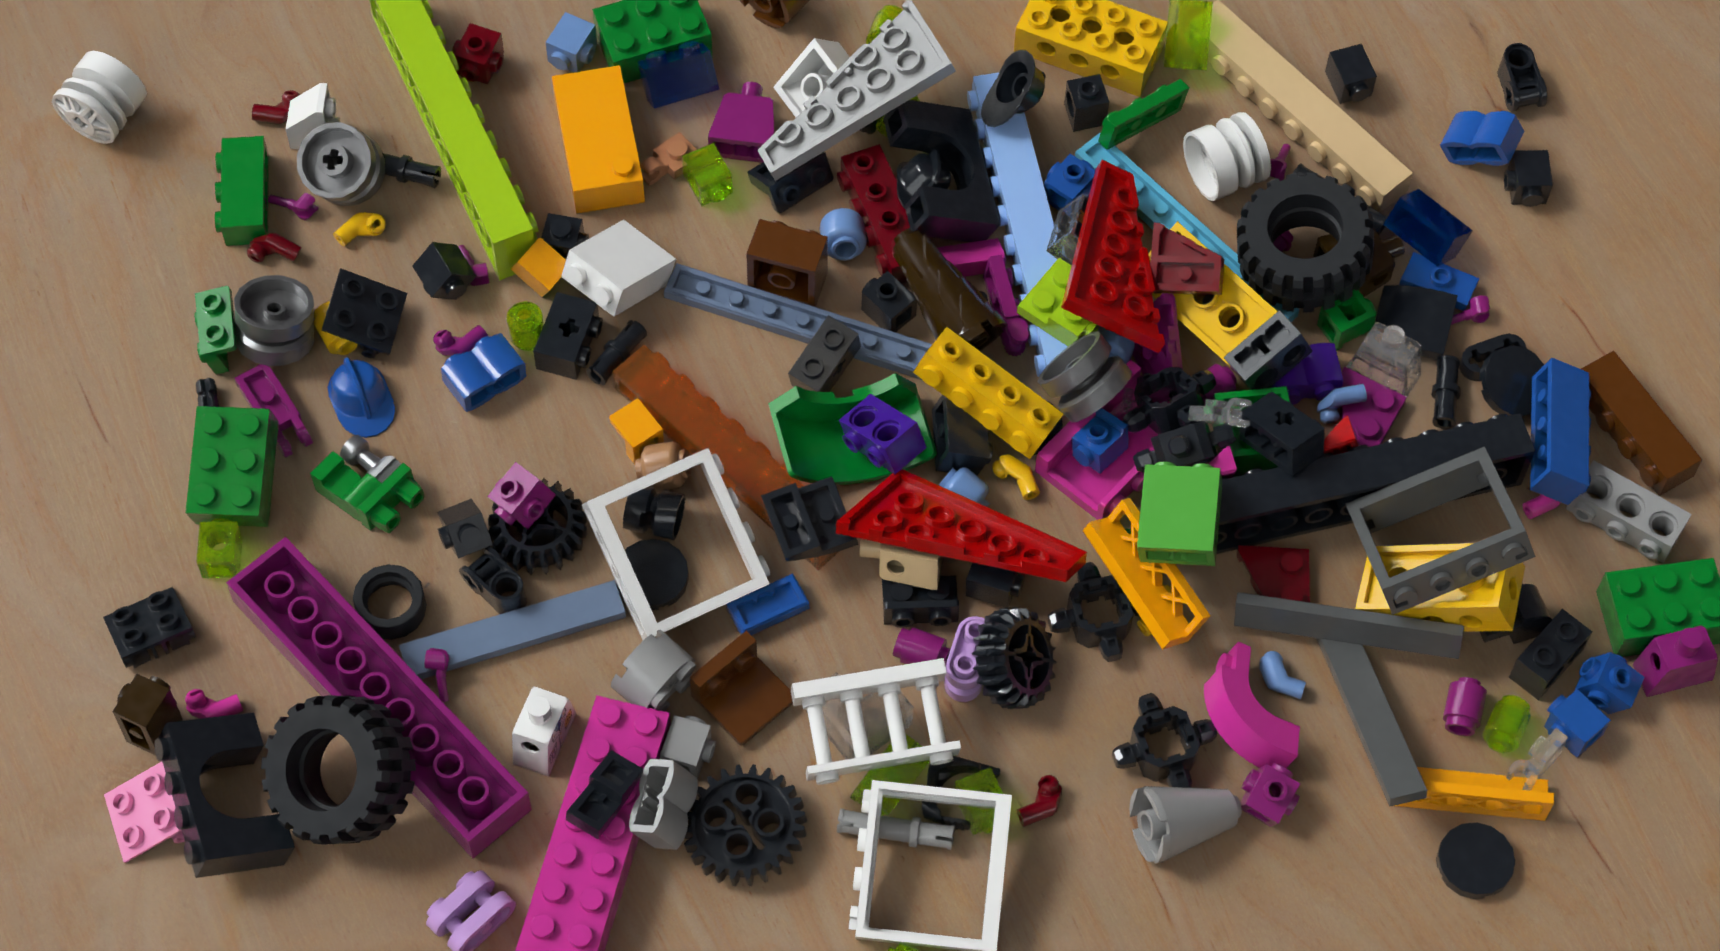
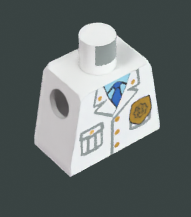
M538 687L531 689L512 733L513 765L549 777L576 715L568 698ZM535 745L539 750H531L529 746Z

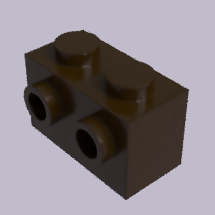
M136 674L132 682L125 684L117 698V705L112 711L126 742L155 756V741L159 738L165 724L183 720L177 707V701L170 690V685L155 676H151L148 679L140 674Z

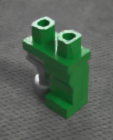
M354 435L346 441L341 449L340 456L332 451L310 473L315 490L354 519L362 522V525L370 531L376 526L387 533H391L401 520L400 513L393 508L401 501L413 509L425 498L423 489L414 480L410 467L404 463L401 464L393 456H385L381 459L369 452V443L360 435ZM344 461L349 465L361 464L368 472L361 478Z

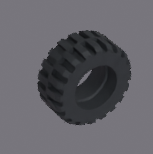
M1307 172V176L1301 177L1294 173L1286 175L1285 180L1279 181L1276 178L1268 182L1266 190L1259 188L1251 195V202L1248 201L1244 204L1241 210V218L1237 223L1238 263L1240 264V272L1243 279L1249 282V286L1259 295L1263 293V299L1270 305L1275 306L1276 303L1282 304L1283 310L1294 312V308H1303V313L1314 312V308L1323 306V310L1335 307V301L1338 299L1341 303L1352 297L1353 289L1357 291L1363 286L1366 275L1370 273L1372 268L1374 222L1372 214L1367 211V203L1361 196L1355 197V189L1346 183L1341 186L1338 184V179L1328 175L1324 179L1319 178L1318 173ZM1306 226L1322 229L1338 241L1336 246L1329 252L1309 259L1288 256L1273 245L1275 239L1282 233L1296 227Z
M315 696L308 698L305 703H297L287 712L289 717H280L274 725V729L277 731L276 734L268 736L265 744L268 754L267 757H262L261 769H265L266 779L262 780L263 791L269 792L270 799L267 800V803L272 813L279 812L280 814L277 818L278 822L285 829H293L294 836L302 840H311L313 844L322 845L360 843L361 841L378 837L381 830H389L396 823L397 819L394 815L403 814L408 801L404 799L406 794H412L415 783L410 781L411 771H416L415 759H410L409 750H412L413 746L410 737H403L401 733L405 730L401 721L398 718H390L392 713L387 707L382 704H375L372 699L365 697ZM338 734L343 736L350 744L357 763L354 787L347 799L340 805L331 800L326 793L320 773L323 753L330 741Z

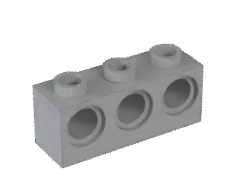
M1593 460L1589 466V474L1591 475L1589 488L1585 493L1580 494L1567 505L1566 509L1572 512L1577 519L1587 523L1590 522L1601 528L1611 538L1624 541L1635 547L1643 556L1664 563L1692 514ZM1588 493H1593L1597 495L1600 499H1594L1590 497ZM1620 511L1628 512L1633 517H1626ZM1653 529L1662 531L1666 536L1658 535Z

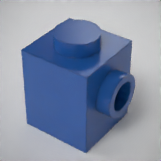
M1576 689L1567 698L1562 694L1553 701L1547 709L1550 715L1544 727L1548 730L1549 736L1555 743L1565 746L1578 758L1604 734L1611 720Z

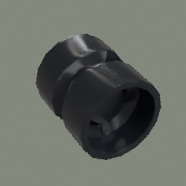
M649 486L629 495L623 515V528L639 533H645L648 529H651L654 536L675 540L683 519L686 501L685 494L670 490H663L658 494L655 487Z

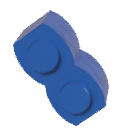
M1463 111L1455 114L1440 147L1451 163L1473 165L1480 162L1486 165L1500 166L1510 162L1525 131L1517 116L1508 111H1495L1486 115L1478 111Z
M502 333L481 338L471 351L450 356L441 368L442 381L466 412L482 406L496 394L507 391L527 376L524 361Z

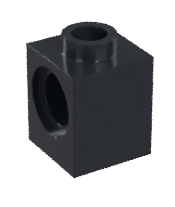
M1100 74L1068 80L1066 83L1064 105L1073 132L1100 127L1108 115L1109 99Z

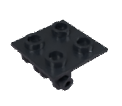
M340 268L321 331L360 344L361 354L366 358H375L376 354L380 352L390 355L408 293Z
M173 587L155 592L141 601L118 608L113 613L103 617L126 668L133 665L135 669L139 665L151 661L148 653L150 648L155 659L159 658L155 646L159 644L162 645L165 653L169 654L166 641H169L172 650H176L191 644L189 640L196 638L192 625Z

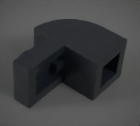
M1522 584L1513 631L1479 632L1484 643L1509 635L1513 644L1536 638L1552 621V618L1538 588L1533 584Z

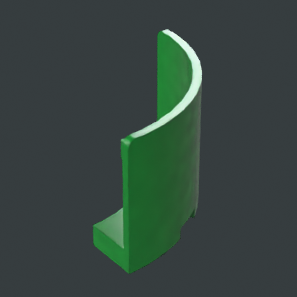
M897 373L871 385L853 389V396L835 398L834 392H816L795 386L768 403L787 472L790 477L800 481L815 483L832 476L835 485H847L883 479L892 474V472L882 466L878 468L873 465L867 456L859 451L857 453L852 452L842 438L844 432L839 419L869 394H872L918 423L927 448L904 466L903 470L907 471L915 468L937 455L916 384Z

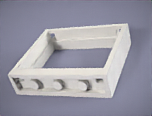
M709 448L582 504L642 640L650 634L654 637L657 636V630L666 632L770 584L767 576H770L769 567L762 555L757 556L752 546V542H755L753 531L747 521H741L736 510L740 507L738 498L731 487L726 488L721 477L725 473L722 462L716 453L711 455ZM700 464L752 580L657 622L605 506Z
M872 780L871 790L864 789L861 812L868 813L867 828H859L857 851L864 852L863 867H855L853 890L860 891L859 905L851 906L849 929L856 930L855 938L961 951H997L1012 795ZM883 797L995 809L981 940L869 927Z

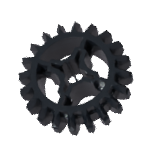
M543 478L541 481L548 487V481ZM559 481L553 486L548 487L556 496L529 529H526L517 521L514 522L513 526L517 527V531L522 533L521 543L509 534L508 529L510 525L494 512L498 506L493 502L492 510L494 514H490L488 517V525L490 526L488 532L493 542L492 548L501 553L500 556L506 563L512 562L513 568L517 572L525 565L530 575L534 573L536 567H541L543 573L547 575L550 565L554 564L555 567L561 570L563 558L573 562L575 558L574 550L582 551V539L587 536V526H585L587 516L582 511L581 500L574 499V492L571 488L562 491V485ZM554 510L566 519L567 525L565 528L559 526L558 521L553 519Z
M1021 607L1001 608L994 611L991 615L985 616L984 624L978 625L979 636L973 638L976 644V651L971 653L976 657V665L973 669L977 670L979 674L977 684L984 685L983 696H989L992 704H998L1002 708L1007 709L1029 708L1030 706H1035L1038 701L1044 700L1045 692L1051 691L1049 680L1056 678L1052 671L1053 665L1057 663L1053 659V651L1056 647L1051 646L1050 639L1052 633L1045 632L1046 622L1039 620L1037 612H1030L1027 608Z

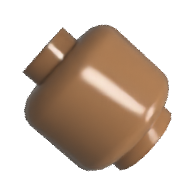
M674 441L645 446L641 453V458L635 461L637 478L639 479L690 456L688 450L682 449ZM692 468L652 485V487H655L656 491L680 488L684 485L686 478L691 476Z

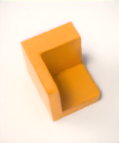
M538 238L512 266L511 270L537 294L543 297L561 278L566 259L545 240Z
M638 398L609 417L612 426L625 440L626 455L634 465L636 459L641 458V453L645 446L664 443L663 428Z

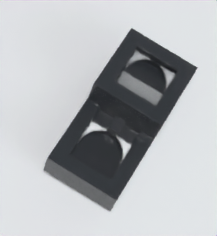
M611 750L590 775L589 785L566 811L565 820L599 839L632 793L644 769Z

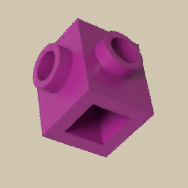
M515 462L504 477L496 483L494 489L487 497L498 506L494 512L505 522L512 526L517 521L526 529H529L534 521L543 514L544 509L556 494L540 479Z
M1273 763L1272 766L1266 764L1257 771L1252 769L1241 789L1246 791L1240 801L1241 808L1244 812L1270 827L1279 824L1283 815L1289 816L1297 805L1300 796L1295 793L1300 783L1292 779L1293 773L1290 770L1276 763Z

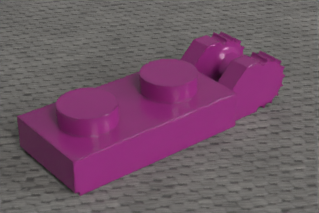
M1002 255L990 256L983 279L991 306L1003 316L1008 324L1007 327L1002 328L1004 331L1000 335L1002 344L1005 346L1006 353L1012 355V357L1021 356L1026 347L1025 343L1030 336L1028 323L1021 319V315L1017 313L1020 301L1013 296L1011 269L1005 267Z
M260 364L234 378L237 387L251 408L270 409L278 419L277 447L285 458L293 454L289 441L282 434V431L293 426L299 441L305 447L313 444L309 432L302 423L299 411L270 366Z

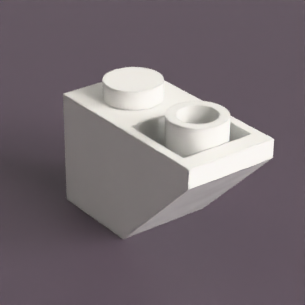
M319 83L290 101L286 124L290 149H299L302 140L312 129L325 123L340 122V117H335L336 99L330 97L327 83Z

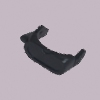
M953 756L952 762L929 765L927 786L942 787L948 779L962 773H975L997 779L1000 776V768ZM922 801V813L925 819L942 825H954L956 830L964 831V829H970L971 822L968 820L942 816L937 803Z

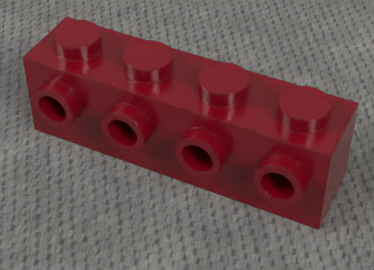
M880 144L841 156V171L837 172V180L843 192L848 191L851 197L849 200L850 208L857 211L863 217L867 236L866 245L868 248L873 247L877 254L875 262L880 275L882 276L888 271L901 284L908 282L893 256L895 253L893 248L896 244L894 238L902 231L910 228L906 210L898 199L897 180Z

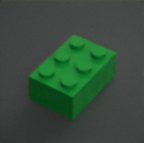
M622 0L592 9L597 40L608 67L620 65L624 83L713 58L712 34L698 0Z
M197 406L185 511L195 524L269 526L279 426L278 419L270 409Z
M1714 558L1605 572L1596 593L1614 654L1621 657L1640 655L1654 638L1697 626H1704L1713 645L1720 644V577Z

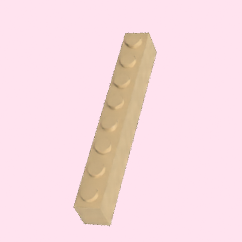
M1220 0L1215 1L1189 21L1186 42L1190 49L1196 54L1202 55L1219 75H1224L1235 85L1237 91L1242 96L1252 100L1265 117L1272 118L1283 128L1285 134L1291 140H1296L1308 151V154L1314 161L1322 163L1332 173L1333 177L1338 179L1340 184L1346 183L1355 189L1357 196H1361L1367 205L1380 213L1408 192L1413 172Z

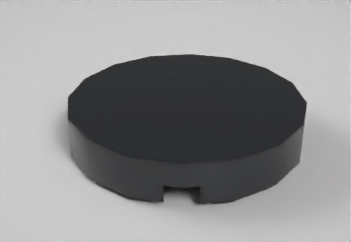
M1511 345L1494 351L1484 360L1479 372V381H1482L1484 389L1481 390L1484 400L1492 410L1499 414H1507L1508 416L1521 413V416L1531 414L1532 376L1544 364L1535 353L1525 347Z
M648 539L638 541L625 549L652 611L659 610V607L666 605L669 607L676 603L685 593L689 580L686 559L678 548L666 541Z
M1475 822L1461 824L1446 834L1439 845L1436 863L1442 875V880L1447 887L1460 896L1471 899H1483L1485 896L1495 895L1504 889L1513 875L1515 857L1512 846L1502 833L1492 826Z

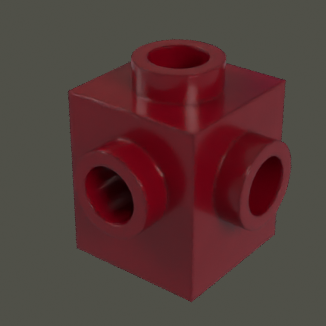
M470 23L462 39L456 40L452 48L459 66V70L456 71L457 74L462 78L465 77L468 81L488 84L492 75L498 73L503 64L504 48L502 34Z

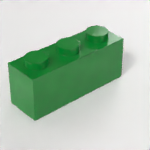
M264 136L222 138L221 152H216L215 156L217 173H221V182H215L216 201L221 203V211L215 212L216 232H222L226 246L250 245L249 243L255 237L268 234L269 154Z

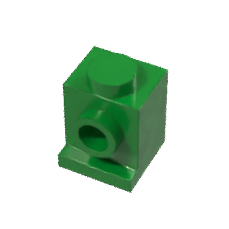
M1353 290L1352 297L1341 303L1338 299L1335 301V307L1323 310V306H1321L1317 326L1329 342L1335 344L1336 351L1343 348V344L1373 329L1377 316L1376 309L1373 303L1368 298H1364L1359 290Z

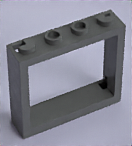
M1485 446L1346 503V507L1392 615L1536 557L1527 532ZM1490 485L1510 529L1389 578L1372 539V533Z

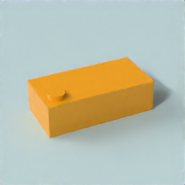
M620 65L552 76L555 105L576 214L645 203L643 177Z

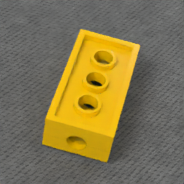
M1029 0L1016 26L1014 52L1027 50L1036 60L1083 77L1100 74L1103 84L1140 97L1165 45L1168 22L1109 0Z
M1178 221L1170 229L1181 236L1191 239L1203 248H1207ZM1150 251V252L1148 253V255H1149V260H1150V262H1151V251ZM1225 264L1222 295H1214L1211 302L1203 304V298L1206 294H1173L1176 303L1177 319L1226 364L1228 363L1224 357L1278 312ZM1153 293L1152 296L1157 299L1162 293ZM1234 315H1240L1239 322L1234 327L1228 328L1230 318Z
M1474 543L1376 546L1388 576L1391 578ZM1367 556L1355 609L1392 615ZM1523 562L1394 615L1464 626L1463 632L1513 631L1525 565Z

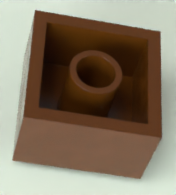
M759 219L746 253L747 285L816 307L828 274V237L814 230H801L789 227L780 221Z

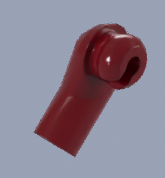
M293 90L286 91L282 95V102L276 106L254 104L252 120L275 124L286 122L290 101L300 94Z
M269 233L255 237L249 243L250 247L247 250V256L252 261L258 263L263 262L265 256L277 253L294 262L302 247L279 234Z
M1043 776L1038 782L1039 789L1035 802L1016 810L1023 827L1051 817L1057 812L1062 797V787L1055 776Z

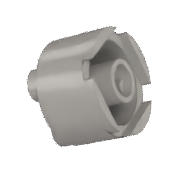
M657 630L656 637L650 634L627 657L622 664L626 667L627 671L622 678L615 674L611 682V688L631 704L665 712L670 705L667 699L675 691L681 694L690 686V676L693 675L692 672L697 665L695 664V659L662 630Z

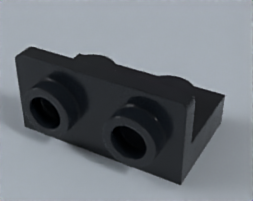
M822 152L776 181L764 162L747 172L750 182L769 195L774 210L779 214L834 179L825 152Z
M956 575L940 576L937 590L882 579L884 625L892 624L895 627L905 628L917 623L946 626L951 622H958L959 600L957 597Z

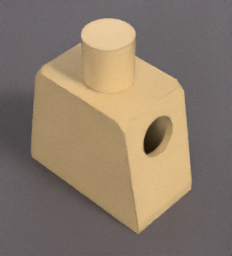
M861 539L860 557L880 559L879 576L883 580L931 590L938 589L944 556Z

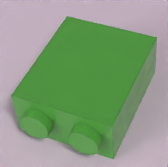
M1158 462L1155 465L1145 464L1137 541L1140 562L1215 566L1223 485L1220 468H1214L1204 463L1195 464L1192 467L1176 466L1171 462Z

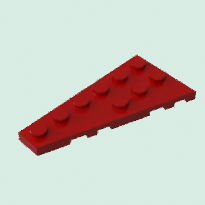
M1101 160L1095 170L1061 308L1159 353L1165 346L1164 335L1159 334L1157 323L1160 321V313L1158 308H1154L1152 298L1155 287L1148 250L1142 245L1141 237L1144 235L1143 223L1138 222L1136 213L1139 202L1134 176L1126 170Z
M903 469L896 474L892 473L836 521L837 534L1061 582H1067L1086 564V551Z

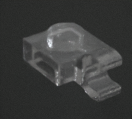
M1232 398L1228 402L1206 399L1205 406H1190L1188 420L1204 421L1217 425L1226 424L1248 427L1250 421L1241 419V410L1244 406H1251L1252 402L1241 398Z
M1557 728L1547 738L1541 735L1528 751L1532 758L1513 762L1506 778L1511 780L1517 773L1526 775L1528 779L1522 790L1530 791L1534 787L1536 780L1540 779L1561 755L1568 736Z

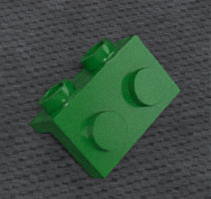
M222 286L195 293L196 312L194 317L199 336L197 351L201 362L207 363L215 375L229 372L228 352L237 349L232 290L229 286Z

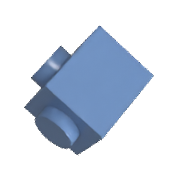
M565 12L546 41L548 62L560 70H568L573 73L580 72L584 64H589L595 55L597 46L595 24Z

